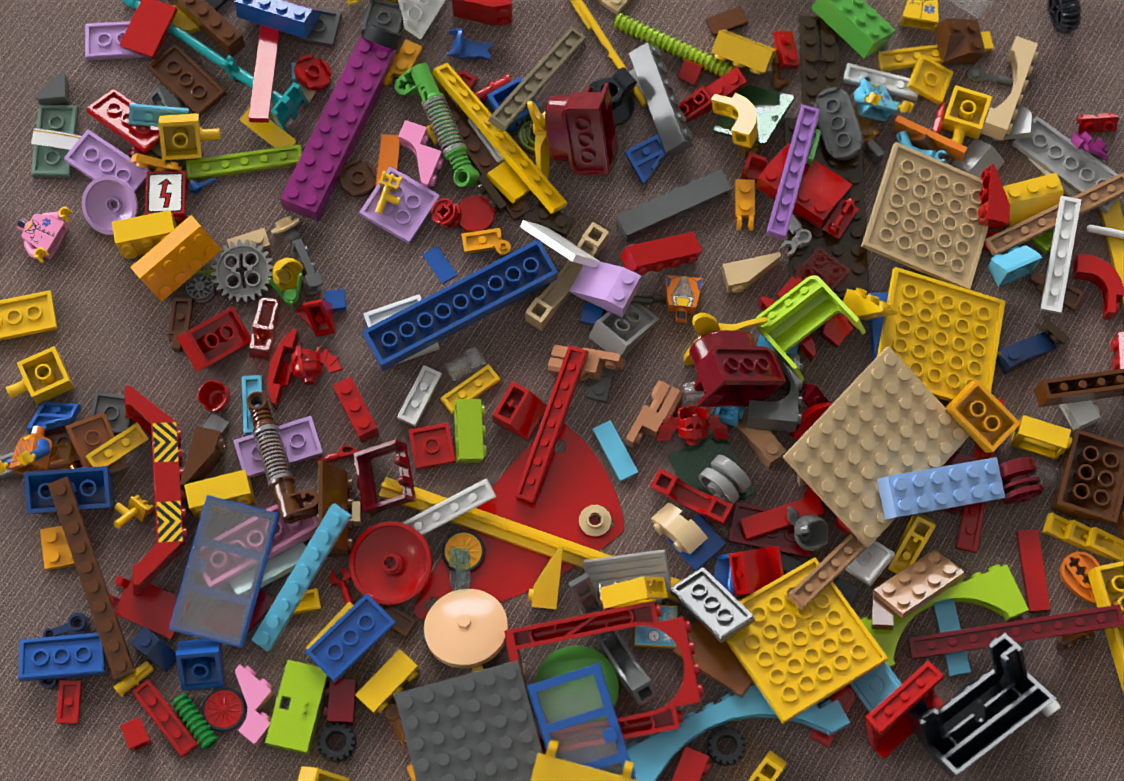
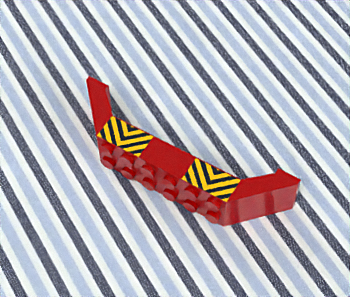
M124 385L125 418H130L135 423H138L151 436L156 545L138 564H133V595H139L182 552V546H186L187 529L182 527L185 526L186 510L185 507L181 508V506H184L185 492L184 488H180L183 468H179L182 467L181 429H177L176 421L133 387Z

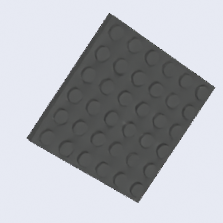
M518 660L394 694L416 781H531L537 754H543Z

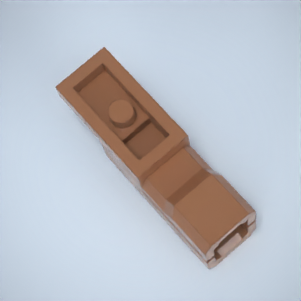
M554 345L551 356L556 358L550 357L548 363V371L552 376H558L568 347ZM582 348L589 353L579 380L584 381L587 378L600 380L604 366L612 370L616 368L623 369L625 361L621 354Z
M658 380L651 393L650 400L652 403L650 407L643 405L626 438L625 445L633 448L635 443L639 444L643 436L642 432L656 438L659 433V426L667 421L668 415L673 416L682 399L683 392L673 386L669 391L670 385Z

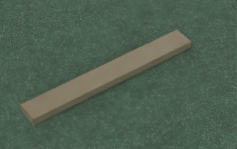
M570 27L495 110L488 121L504 132L527 107V101H532L585 42L586 37Z

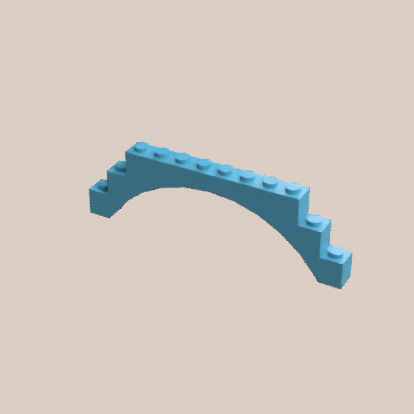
M756 684L751 685L742 698L736 694L729 693L721 698V702L715 705L711 702L702 707L703 711L697 714L692 712L684 716V723H680V728L648 734L646 740L640 743L637 740L627 745L630 760L634 763L633 769L636 779L638 781H657L670 760L689 742L708 730L732 721L750 718H778V716ZM828 700L820 705L821 709L814 705L789 720L802 723L829 736L850 724L838 700L834 702Z

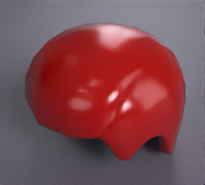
M209 380L199 388L197 398L206 410L218 413L229 404L230 392L221 382Z

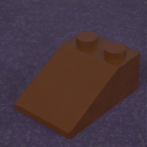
M199 426L195 427L180 481V486L184 488L185 495L184 485L204 480L220 462L221 456L225 455L227 444H225L220 431Z

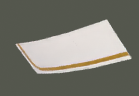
M34 128L31 144L71 150L81 136Z

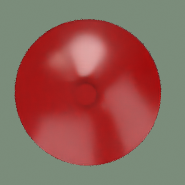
M393 521L376 524L363 532L352 548L349 561L350 574L357 589L363 595L368 593L375 602L383 605H398L415 598L427 585L433 566L431 549L426 539L413 527Z

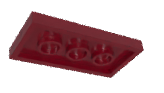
M741 502L735 503L728 539L729 543L758 549L779 546L780 553L810 558L811 551L802 549L797 544L794 538L795 526L793 525L746 540L740 519L770 510L771 508Z

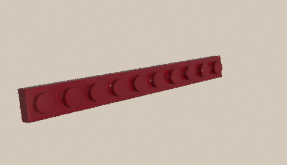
M1119 604L909 638L913 660L989 648V644L996 637H1000L1004 633L1016 643L1123 627L1124 619Z

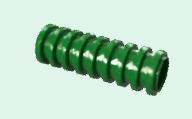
M187 693L181 694L173 700L172 706L176 707V712H180L179 716L180 718L183 717V722L187 723V728H191L190 732L191 734L194 733V738L198 739V744H202V750L212 747L217 742L218 737L214 736V731H210L211 727L206 725L207 721L203 720V715H199L200 711L195 709L196 705L192 704L193 701L191 699H188L189 695Z

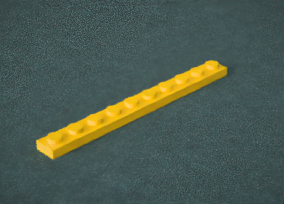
M448 63L434 68L432 75L548 211L552 214L564 208L567 204L566 200L506 130L503 132L488 121L492 114Z

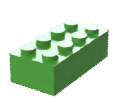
M816 0L811 8L864 59L885 47L896 31L889 22L885 21L864 0Z

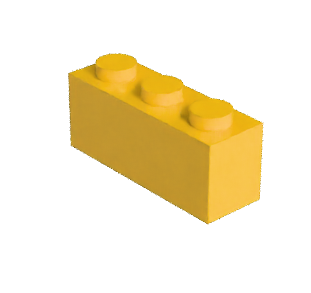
M399 649L355 694L356 698L374 715L378 712L381 714L389 706L388 701L392 697L395 698L394 694L402 692L404 690L402 687L407 682L411 683L418 676V665Z

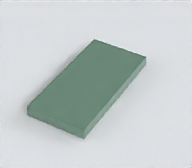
M39 105L36 129L76 135L78 106ZM34 144L32 177L71 178L73 166L64 160V157L70 150Z

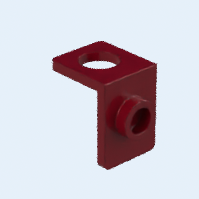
M802 383V390L807 389L806 393L801 395L802 402H805L809 408L819 403L829 402L816 385Z

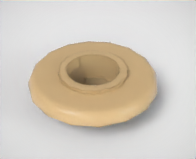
M290 216L285 217L275 223L277 227L271 232L273 234L284 232L297 225L300 219L292 220Z
M590 505L581 512L579 525L586 534L600 536L609 530L611 516L604 507ZM597 515L601 518V523L592 525L589 522V518Z

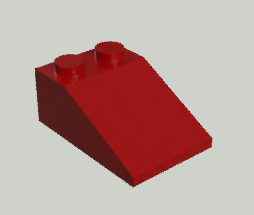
M452 0L454 17L492 26H504L512 23L511 0Z
M233 306L176 337L196 372L253 341Z

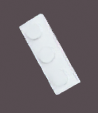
M423 365L397 416L398 420L414 427L417 426L442 377L441 372Z

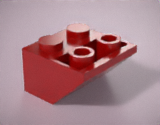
M512 381L492 415L493 423L528 441L545 413L547 405L530 390Z

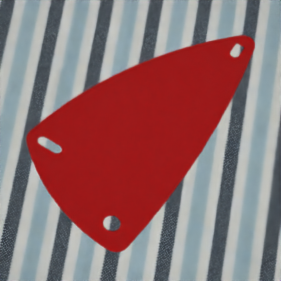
M563 424L558 440H563L566 443V450L562 453L553 452L535 504L515 497L535 441L534 439L493 485L492 489L496 497L476 508L599 551L622 533L624 521L621 507L613 484L599 459L571 428ZM590 505L604 507L609 512L611 520L614 522V527L609 528L605 534L600 536L586 534L579 525V516L586 507ZM595 515L589 518V522L592 525L601 523L595 518ZM462 527L460 530L475 532L483 540L485 545L483 562L474 571L458 573L451 570L445 564L442 557L414 606V613L419 619H426L429 610L424 606L430 598L436 597L439 600L444 595L461 589L484 591L497 599L498 602L529 591V589H533L535 582L551 558ZM562 562L560 575L576 566Z

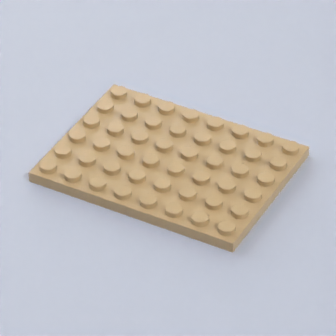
M888 346L786 452L783 458L865 547H870L895 519L885 520L877 479L890 475L942 467L969 435L945 411L946 408Z

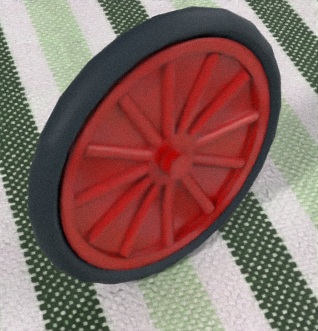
M222 687L213 690L203 701L201 708L203 720H206V725H209L214 731L227 732L235 729L241 724L246 714L244 698L238 691L232 688Z

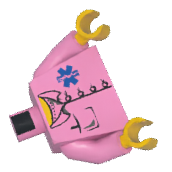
M62 207L58 212L43 213L41 215L34 214L30 222L22 218L18 221L17 229L23 231L21 237L24 240V247L31 258L38 259L41 263L44 262L43 257L51 260L69 230L63 220L69 222L70 218L68 215L73 214V211L67 207Z

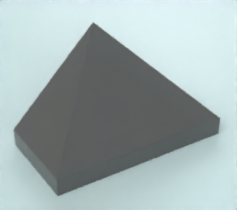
M158 86L148 97L153 106L181 108L183 104L161 86Z

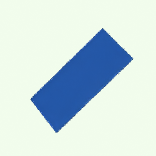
M438 246L422 254L441 283L457 275Z

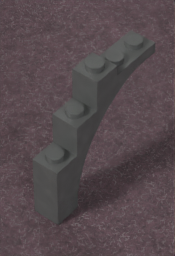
M587 573L568 583L581 615L605 610ZM617 630L594 634L603 655L612 664L619 681L639 706L658 696L651 679L638 664Z

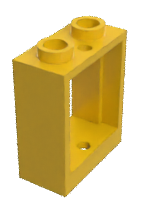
M1023 415L1019 420L1021 424L1013 431L1010 446L1057 460L1061 454L1064 455L1066 449L1070 448L1072 437H1069L1070 429Z
M643 576L600 588V598L604 609H614L668 598L664 577Z

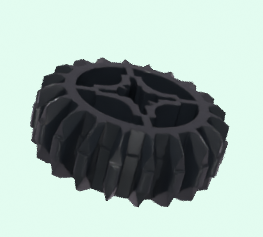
M1048 0L1047 11L1057 32L1069 33L1078 29L1081 20V4L1079 0Z

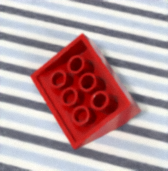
M789 143L768 163L757 179L756 188L774 200L789 151ZM813 159L812 165H805L793 212L821 229L853 184Z

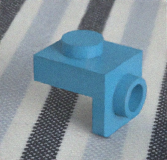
M717 407L714 416L718 415L720 422L723 424L737 426L739 419L744 418L745 407Z

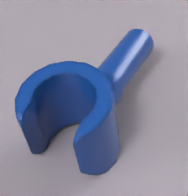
M213 177L201 183L192 180L188 183V189L193 194H199L205 186L216 182V179Z

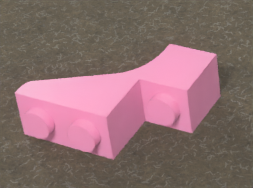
M405 120L398 136L400 145L410 149L416 155L421 184L430 189L431 186H435L437 171L441 170L444 164L442 151L427 146L430 138L427 134V127Z
M239 664L235 673L246 700L248 712L245 722L238 731L255 746H258L267 736L271 718L263 711L260 714L259 712L274 693L270 690L272 688L270 683L265 679L259 681L254 677L257 674L249 666L243 668Z

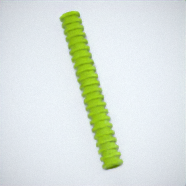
M620 13L614 22L615 29L619 28V31H625V34L630 33V36H635L636 39L640 38L642 42L645 40L646 43L656 45L662 51L666 50L668 54L672 53V56L677 55V58H683V61L685 59L702 66L705 71L709 70V73H714L715 76L720 75L722 77L735 67L733 64L730 66L728 62L724 63L722 60L719 61V59L713 58V55L709 56L707 52L698 51L696 47L692 48V45L687 46V43H681V40L676 41V38H671L670 35L666 36L664 32L661 34L659 30L655 31V28L650 29L649 25L640 24L638 20L629 19V16H624L623 13Z

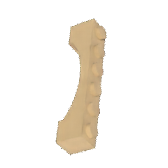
M1016 36L1006 62L1010 63L1013 73L1011 94L998 107H990L980 133L1001 141L1005 134H1010L1013 127L1010 121L1011 119L1015 120L1018 109L1015 107L1020 105L1023 95L1020 94L1021 90L1025 91L1028 84L1026 76L1030 77L1034 67L1031 66V62L1035 63L1039 53L1036 52L1037 43Z
M592 222L583 234L577 247L596 258L609 241V231ZM568 259L558 273L557 280L551 282L526 310L525 321L542 331L570 294L569 290L580 273L583 264L572 262Z

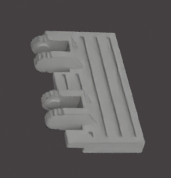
M665 549L588 559L583 562L585 573L590 577L598 597L599 595L601 596L600 588L643 576L664 577L667 592H671V576ZM662 600L655 601L656 604H662Z

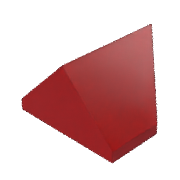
M321 299L303 303L295 310L314 331L316 337L335 333L332 303Z

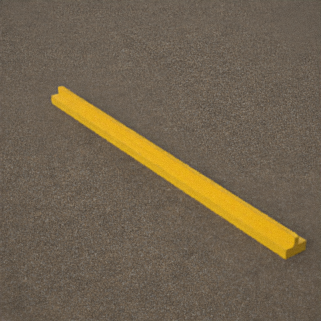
M386 477L384 482H382L379 497L387 500L403 495L402 485H399L397 480ZM414 487L417 502H408L402 505L423 512L448 498ZM477 508L449 521L550 558L559 545H563L562 562L584 569V560L611 557V555ZM671 577V586L673 587L682 580ZM667 592V599L680 603L671 592Z

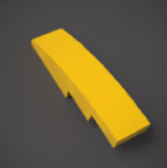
M1048 513L1043 533L1091 553L1119 562L1124 561V540L1097 527L1090 528L1076 520L1069 521L1054 513Z

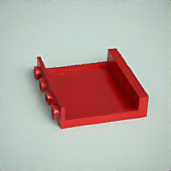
M929 661L865 717L869 746L883 759L913 734L907 711L918 701L925 697L928 710L933 706L939 710L945 705L935 695V686L944 679V675Z

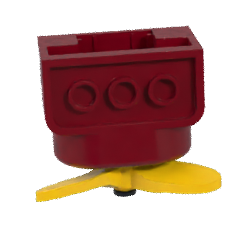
M609 83L604 84L601 92H593L592 87H586L584 92H574L570 95H552L547 101L546 110L543 114H541L533 101H527L528 110L533 120L530 124V132L535 134L536 167L546 178L549 175L550 155L556 162H569L571 170L576 174L609 175L618 151Z
M698 313L693 317V326L700 337L689 347L683 359L687 366L694 365L697 371L698 380L693 384L695 391L704 392V396L696 403L697 407H748L749 400L765 401L786 382L774 352L768 347L757 346L753 335L745 331L768 323L767 317L737 324L718 323L715 317L707 313Z

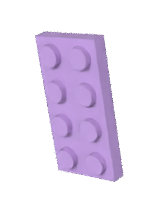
M88 129L64 157L65 162L92 180L102 176H115L123 179L131 186L135 194L146 181V172H151L149 169L137 168L136 164L131 163V157Z
M311 416L278 426L290 465L324 455ZM253 434L233 440L242 470H246L250 478L264 474L265 470L263 469L261 457L258 453L259 450L257 449L258 446Z

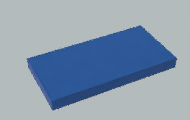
M366 593L312 644L305 653L335 683L396 625V622Z
M89 633L20 639L18 680L24 682L105 675L106 654L99 634Z

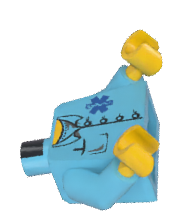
M870 77L860 79V86L854 91V101L860 116L886 122L895 112L911 113L914 106L913 103L905 100L902 104L894 102L883 85L872 83Z

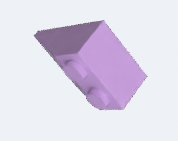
M599 262L595 268L583 265L569 293L623 318L640 287L641 275L624 267Z

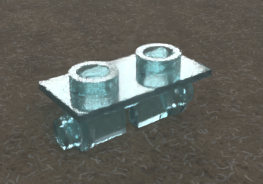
M469 547L450 548V552H448L449 567H456V571H449V586H452V590L470 589Z

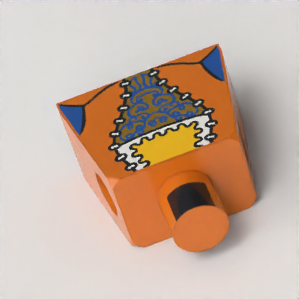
M665 276L664 286L667 311L675 313L676 322L685 323L687 322V314H695L703 278Z

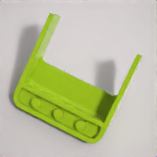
M818 276L807 277L756 317V319L767 317L768 323L756 328L774 352L801 382L805 379L799 368L786 355V352L837 313H842L862 334L866 333L860 319Z

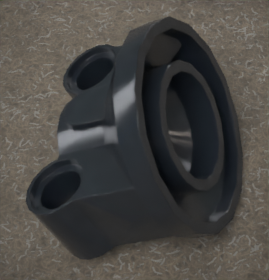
M625 67L617 70L611 78L598 79L588 86L592 87L593 92H601L604 84L609 83L610 92L616 94L611 98L615 127L624 124L632 116L635 108L634 89L637 81Z

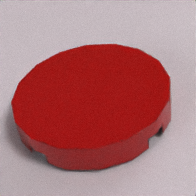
M304 55L298 59L294 66L296 80L300 85L309 90H322L330 82L331 69L321 58H315L314 55Z
M477 195L463 199L458 204L462 211V217L459 222L460 228L468 233L488 230L493 224L495 217L494 210L488 203L489 200Z

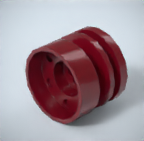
M1033 457L1017 458L999 465L1002 484H1006L1003 486L1005 498L1001 499L1002 504L1026 502L1044 492L1043 486L1038 485L1040 478L1030 477L1037 472Z

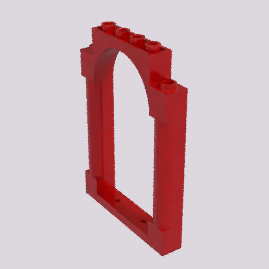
M655 601L504 631L510 662L519 661L525 687L526 681L519 649L635 626H648L667 634L680 649L684 661V678L680 690L667 705L659 709L617 718L624 739L680 728V723H684L682 711L677 710V706L701 702V697L704 696L703 685L698 684L697 676L700 675L698 662L694 663L692 654H696L694 642H690L688 633H692L689 620L685 621V617L659 621V617H662L660 604L656 605ZM608 720L567 727L551 732L550 735L553 741L559 742L556 752L606 743L602 730L610 728ZM540 732L538 736L543 754L545 755L547 751Z

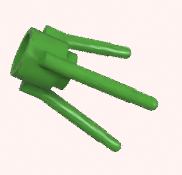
M299 274L297 288L287 289L285 292L271 278H268V282L279 293L280 297L284 299L285 304L295 310L296 306L300 303L299 295L301 294L303 274Z

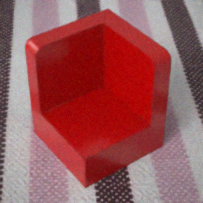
M749 152L741 178L755 180V183H757L759 175L766 167L768 158Z
M140 717L120 725L127 746L132 752L153 743Z

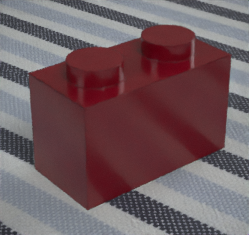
M330 679V684H326L325 695L329 697V702L324 707V718H327L329 724L339 722L346 725H355L356 679H338L335 683Z

